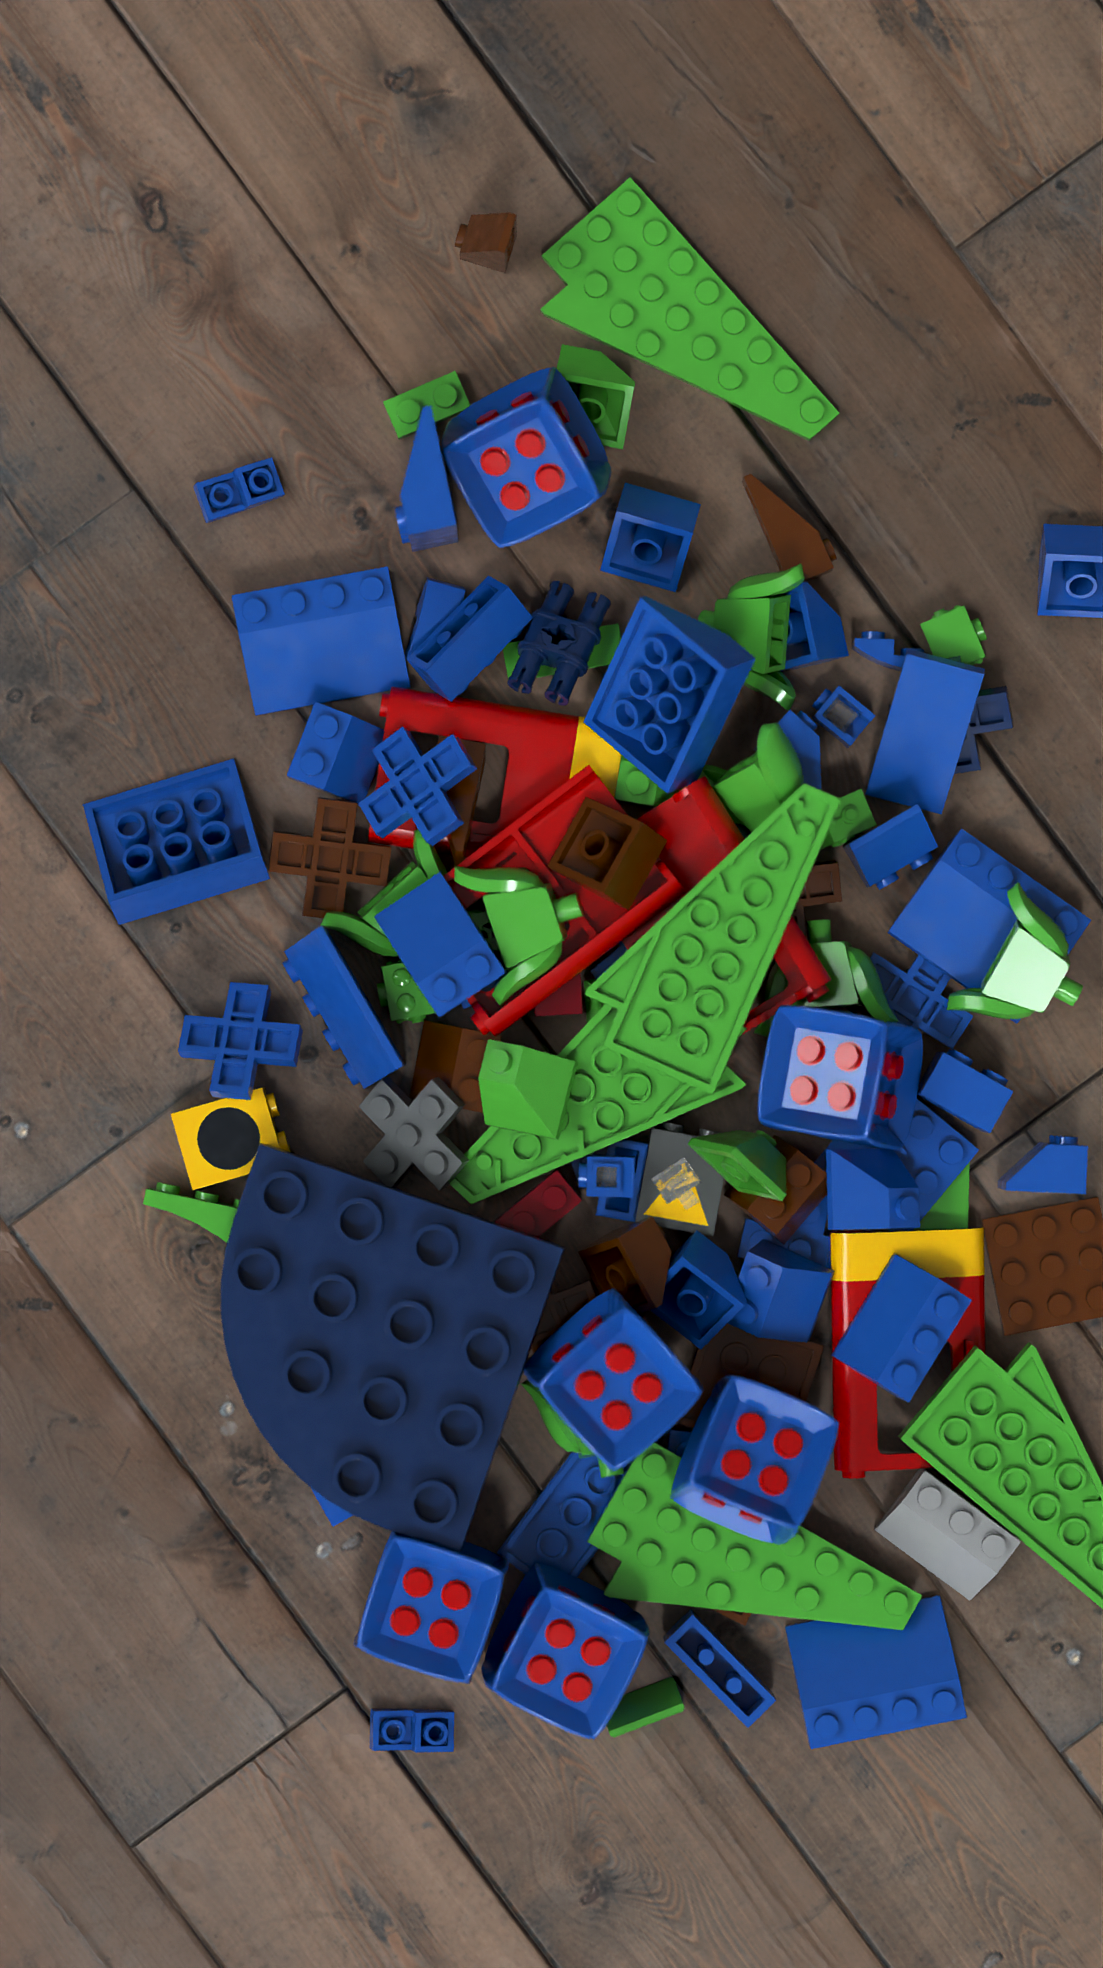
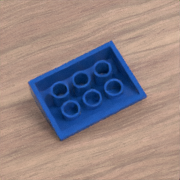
M431 405L425 406L422 409L400 494L402 506L394 507L402 544L410 542L412 552L459 542Z
M388 566L231 595L255 716L312 706L315 701L323 704L391 691L392 686L399 688L411 687Z
M647 596L640 597L583 722L667 794L698 780L756 658L729 635Z
M234 758L83 804L108 903L118 925L270 879Z
M961 828L949 841L887 933L967 989L981 988L982 980L1017 920L1010 907L1007 891L1017 882H1019L1026 895L1063 931L1069 945L1067 955L1089 925L1091 919ZM1010 1019L1016 1024L1020 1021V1019Z
M320 926L284 951L288 960L282 962L293 983L301 980L308 994L302 998L313 1017L321 1014L328 1028L322 1032L332 1050L336 1051L340 1048L348 1062L343 1064L342 1067L353 1086L361 1083L365 1089L406 1065L327 928Z
M940 1595L921 1598L904 1630L815 1620L785 1625L807 1740L811 1749L967 1718Z

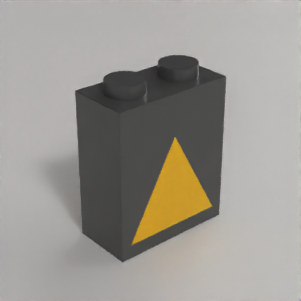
M668 1122L661 1123L660 1129L651 1127L635 1222L653 1216L660 1227L692 1233L698 1230L703 1235L714 1236L724 1178L700 1157L688 1143L694 1137L722 1132L700 1129L699 1136L683 1133L684 1125Z

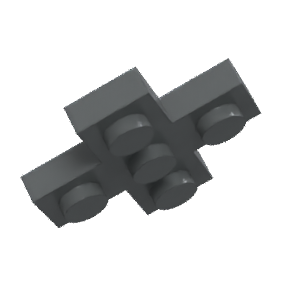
M389 1076L381 1079L359 1105L361 1110L385 1133L384 1137L363 1162L385 1185L393 1188L399 1185L414 1166L439 1190L446 1188L469 1162V1159L443 1133L466 1104L439 1077L431 1079L414 1101Z

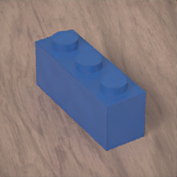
M488 575L406 660L431 690L452 702L468 688L469 683L485 667L493 663L498 653L512 639L521 634L523 628L533 617L508 586Z
M692 1609L663 1635L664 1643L747 1728L776 1701L774 1693Z

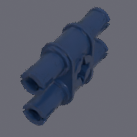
M552 581L542 607L532 612L531 616L533 619L526 636L518 644L519 659L507 684L517 692L522 684L524 685L522 693L528 694L531 693L541 665L556 668L544 695L554 704L557 697H561L559 705L565 706L570 700V695L578 677H582L588 671V661L595 645H598L602 637L599 629L607 610L611 606V601L600 594L599 600L596 602L597 593L590 592L586 597V602L578 620L574 621L565 618L563 615L571 597L574 595V589L570 585L563 583L561 590H559L560 581Z

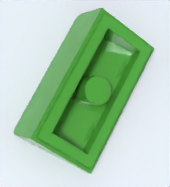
M669 1677L623 1695L607 1723L610 1737L620 1736L684 1711V1702L675 1679Z

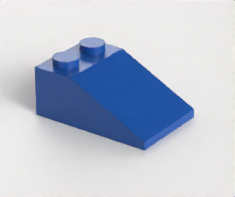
M441 872L374 916L438 1017H441L507 972Z

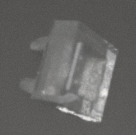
M682 1158L651 1178L667 1204L678 1198L684 1209L688 1210L699 1202L691 1188L701 1183V1181L685 1158Z

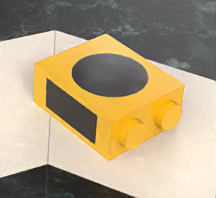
M265 1087L253 1090L251 1100L224 1098L171 1114L192 1190L249 1174L259 1144L265 1143L291 1152L285 1131L277 1132L273 1117L280 1115L274 1093L266 1094Z

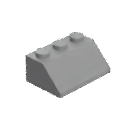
M925 1468L918 1469L874 1529L969 1601L998 1574L1021 1543L1015 1535Z

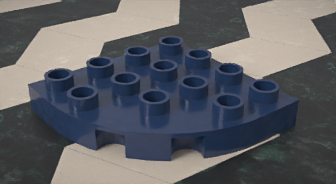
M265 1143L259 1144L232 1223L225 1249L221 1278V1318L224 1342L232 1374L243 1402L259 1431L276 1454L302 1481L325 1499L350 1514L377 1526L460 1553L463 1550L523 1374V1368L526 1365L566 1247Z

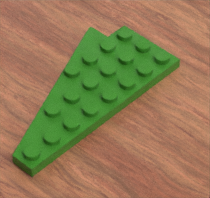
M631 177L542 254V259L566 285L564 289L540 309V312L545 317L808 441L840 414Z
M804 783L586 989L584 995L618 1009L603 1047L712 1095L715 1093L842 801L841 798Z
M605 1004L557 1055L578 1062L559 1140L490 1126L464 1154L469 1159V1162L452 1180L450 1185L472 1205L738 1091L747 1082L727 1064L717 1089L712 1095L603 1047L618 1012V1009ZM745 1025L743 1026L740 1036L748 1029Z
M1028 1342L1005 1370L974 1345L898 1437L1103 1609V1484L1037 1349Z
M656 1442L632 1460L587 1540L588 1543L621 1561L603 1592L605 1596L610 1598L904 1630L923 1596L799 1525L796 1535L791 1540L782 1545H776L750 1538L685 1509L670 1498L675 1474L682 1457Z

